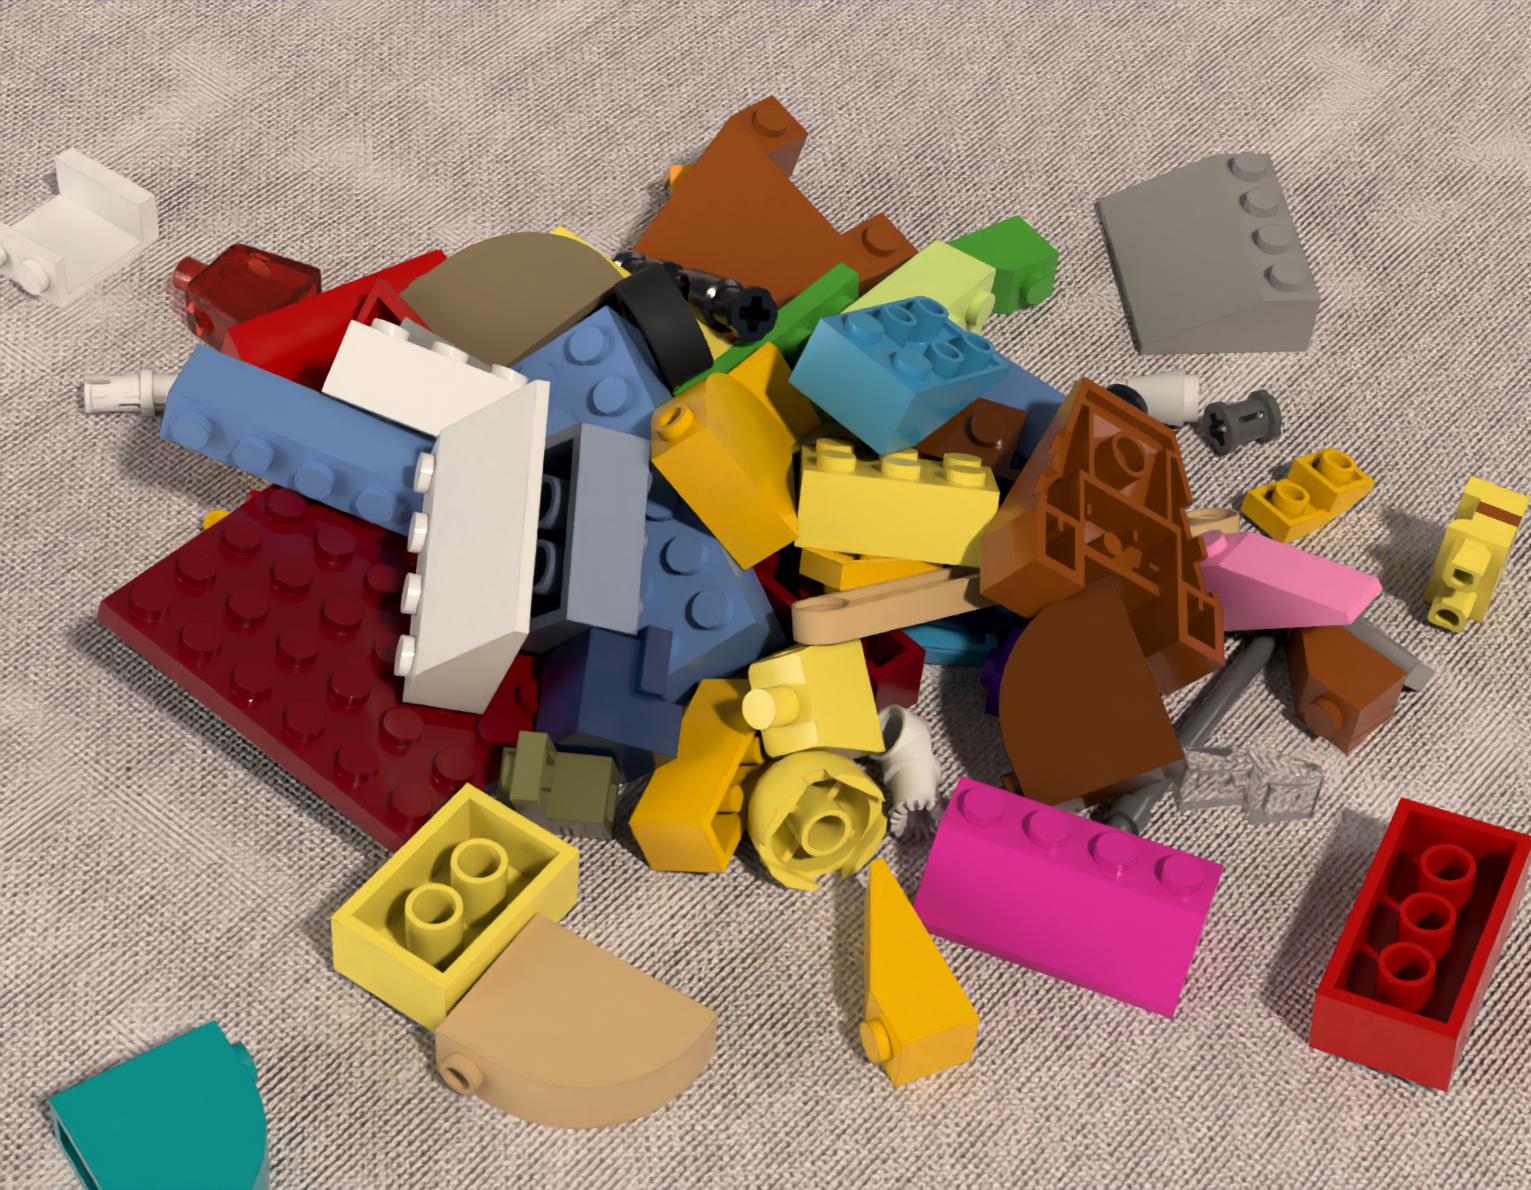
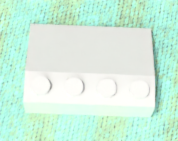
M536 379L447 426L440 431L431 454L421 452L419 455L414 478V492L424 494L422 513L414 512L407 544L408 552L418 553L416 574H407L401 599V613L411 614L409 636H400L394 664V675L405 677L402 702L483 714L529 634L550 390L549 381Z

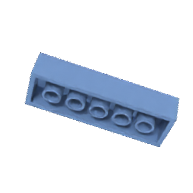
M607 305L509 368L529 379L527 384L536 379L550 382L546 437L583 421L651 440V418L656 408L672 399L640 330ZM650 446L649 465L652 468L653 479L646 501L645 530L648 534V546L642 560L640 594L643 598V613L637 626V632L647 625L673 632L666 692L663 699L682 706L692 700L702 679H727L788 640L753 566L745 571L652 463Z

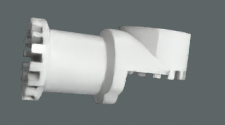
M891 704L882 708L877 713L886 751L868 755L881 763L884 784L892 792L893 807L889 811L891 832L895 831V835L898 838L903 835V839L907 841L913 835L914 841L920 840V834H924L926 840L932 839L931 833L936 835L947 808L939 796L938 785L942 782V768L940 760L933 755L932 735L930 734L932 729L928 725L929 722L897 704ZM895 735L899 736L897 741L893 739Z

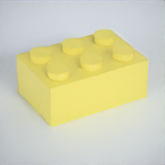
M832 438L817 439L816 447L802 445L796 492L799 538L794 541V547H813L836 552L871 554L889 558H903L980 568L981 538L997 513L1000 495L991 467L981 466V458L962 453H945L943 461L918 459V451L911 448L881 456L874 453L854 451V443Z
M467 783L331 916L333 967L347 978L435 1034L438 1026L536 913L558 923L577 903L580 850Z

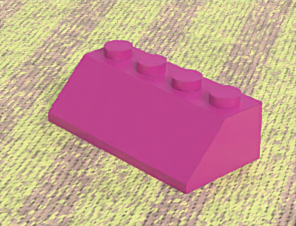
M961 776L939 824L912 907L930 934L1172 1019L1207 923L1224 865Z

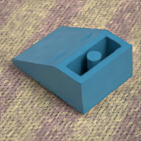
M916 296L820 318L788 382L878 454L884 456L917 445L1004 379L1012 366L995 354V347L986 338L973 332H966L948 318V311L940 303L928 297Z

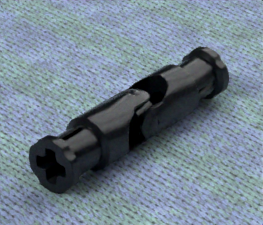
M631 250L621 251L612 259L613 262L631 274L653 262L660 263L681 291L695 318L715 332H733L734 336L747 342H757L762 340L775 326L778 318V306L767 289L755 285L743 287L740 282L698 269H685L679 264L659 258L646 259L643 254Z

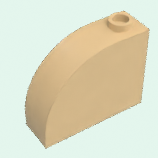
M536 913L435 1030L436 1072L455 1091L464 1095L474 1094L504 1112L529 1122L566 1129H591L613 1126L643 1117L663 1107L688 1088L714 1056L718 1013L545 916Z

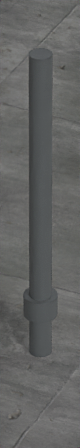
M1290 628L1260 629L1176 734L1185 756L1184 767L1290 633ZM1177 776L1117 797L1103 815L1104 825L1139 836L1151 820L1150 810Z

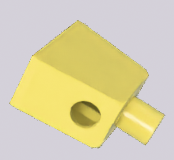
M860 638L826 645L797 643L750 664L748 677L751 691L746 694L743 700L742 712L744 719L752 728L761 730L765 752L770 759L781 760L792 753L819 750L843 755L847 759L852 760L886 751Z

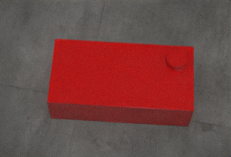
M1401 797L1316 991L1309 1047L1448 1092L1525 892L1531 862V836Z

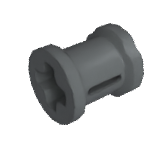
M1265 389L1253 391L1246 400L1229 405L1222 401L1208 404L1204 410L1203 426L1206 437L1211 447L1220 455L1233 453L1238 448V445L1256 439H1260L1262 442L1277 440L1281 435L1282 415L1276 399ZM1260 412L1263 413V417L1259 418L1258 414ZM1224 426H1226V432L1222 430Z

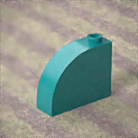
M215 1020L49 1098L56 1140L85 1190H269L270 1158L267 1126L263 1103L258 1088L254 1083L258 1081L257 1070L244 1044L241 1041L230 1044Z

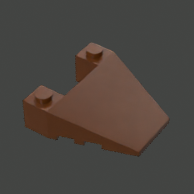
M773 95L730 116L631 250L643 254L646 259L659 258L679 264L685 269H698L740 282L743 287L755 285L767 289L771 293L772 299L777 303L778 310L840 262L859 273V299L919 253L882 212L840 235L789 179L792 176L809 133ZM733 332L718 333L728 341L738 339L734 336Z
M1084 376L1074 383L981 538L980 594L1029 620L1053 601H1062L1083 589L1086 583L1112 575L1159 691L1170 695L1225 666L1223 610L1218 592L1211 591L1207 594L1199 562L1208 558L1203 537L1196 536L1192 538L1185 508L1194 502L1175 431Z

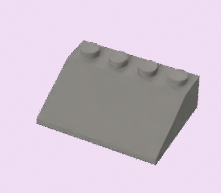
M1252 152L1215 154L1099 199L1098 210L1140 355L1307 351L1321 298L1269 154H1256Z

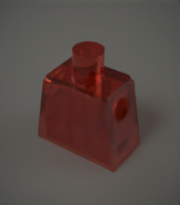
M242 243L231 245L209 265L191 256H187L179 262L173 274L174 287L185 292L189 329L195 336L219 352H222L227 328L322 293L321 269Z

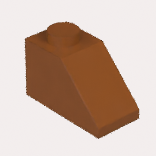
M1341 625L1291 628L1285 652L1295 717L1306 724L1315 734L1324 737L1347 754L1393 715L1407 672Z

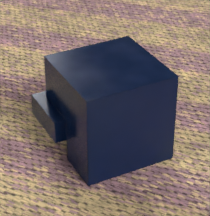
M647 625L637 632V636L629 638L591 627L546 655L535 732L547 733L557 752L612 757L621 774L620 781L627 783L675 760L678 753L683 706L659 700L665 696L673 632Z

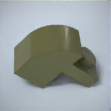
M519 731L517 748H503L496 800L551 834L612 841L621 774L612 757L557 752L547 733Z

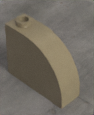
M512 233L475 243L444 260L425 275L417 277L405 290L399 293L436 335L490 367L493 364L506 368L513 367L606 305L627 320L614 291V284L624 279V277L609 261L591 247L577 240L550 233Z

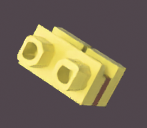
M1470 476L1454 520L1447 526L1422 600L1432 604L1427 616L1431 623L1457 633L1463 632L1468 619L1482 623L1504 573L1531 499L1530 497Z

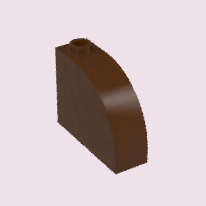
M1112 575L1086 583L1083 589L1062 601H1053L1041 610L1027 625L1011 650L1000 684V728L1004 752L1011 771L1000 776L1004 790L1073 814L1117 798L1122 794H1128L1183 774L1185 765L1184 753Z

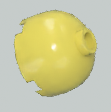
M819 750L792 753L774 763L758 779L749 797L747 831L761 862L773 877L786 887L811 891L821 888L812 879L813 877L840 869L842 878L845 880L856 874L875 855L887 829V818L882 813V800L885 801L882 791L870 776L843 755Z

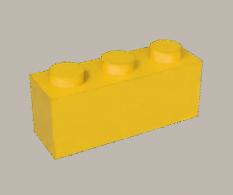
M702 679L689 706L685 708L682 714L677 758L655 770L640 801L634 806L628 823L652 870L725 873L747 827L749 797L758 779L774 763L778 762V760L770 759L766 754L761 730L752 728L744 719L742 704L746 694L751 691L749 679Z

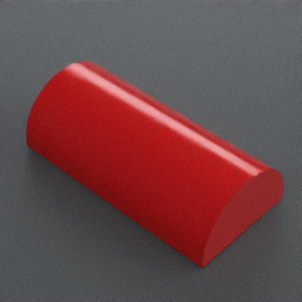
M442 249L434 250L229 327L226 330L221 353L322 393V388L351 320L356 321L376 280H387L399 294L413 280L431 271L446 260L447 257Z

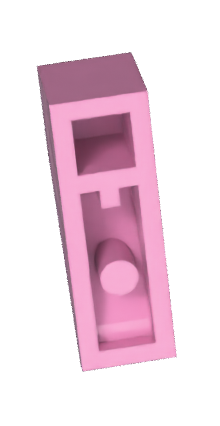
M1210 530L1198 535L1203 537L1208 558L1199 562L1207 594L1211 591L1218 592L1223 610L1224 631L1350 625L1383 589L1379 579L1375 576L1254 532L1223 534L1221 530Z

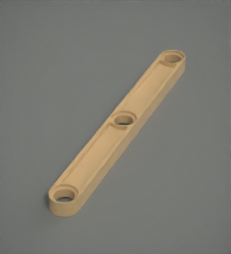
M1224 508L1186 511L1192 538L1210 530H1221L1223 534L1240 532L1238 511ZM951 565L797 601L791 605L793 639L798 643L808 645L841 643L998 605V603L980 594V568Z

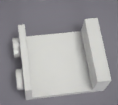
M72 147L55 157L59 194L11 227L0 221V273L22 285L29 293L39 295L61 309L160 239L155 194Z

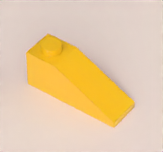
M881 858L870 862L864 899L863 1023L860 1025V1036L869 1059L874 1064L881 1063L894 1087H898L972 1060L980 1017L888 865Z

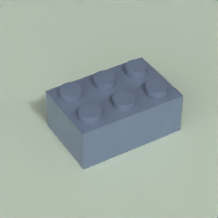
M583 421L545 438L529 634L520 649L548 655L591 627L629 638L637 636V626L643 613V598L640 594L642 560L648 546V534L645 530L646 501L653 479L652 468L649 465L651 440Z

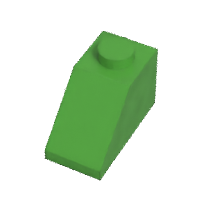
M1019 215L946 243L997 269L991 293L995 295V304L991 312L1008 315L1051 297L1059 252Z

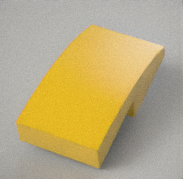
M1330 447L1295 459L1285 479L1248 491L1239 510L1274 540L1287 544L1315 531L1345 512L1371 491L1375 481L1359 469L1356 462L1349 455Z

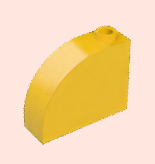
M714 372L656 408L651 418L652 463L744 571L799 538L791 436L749 389L727 374Z

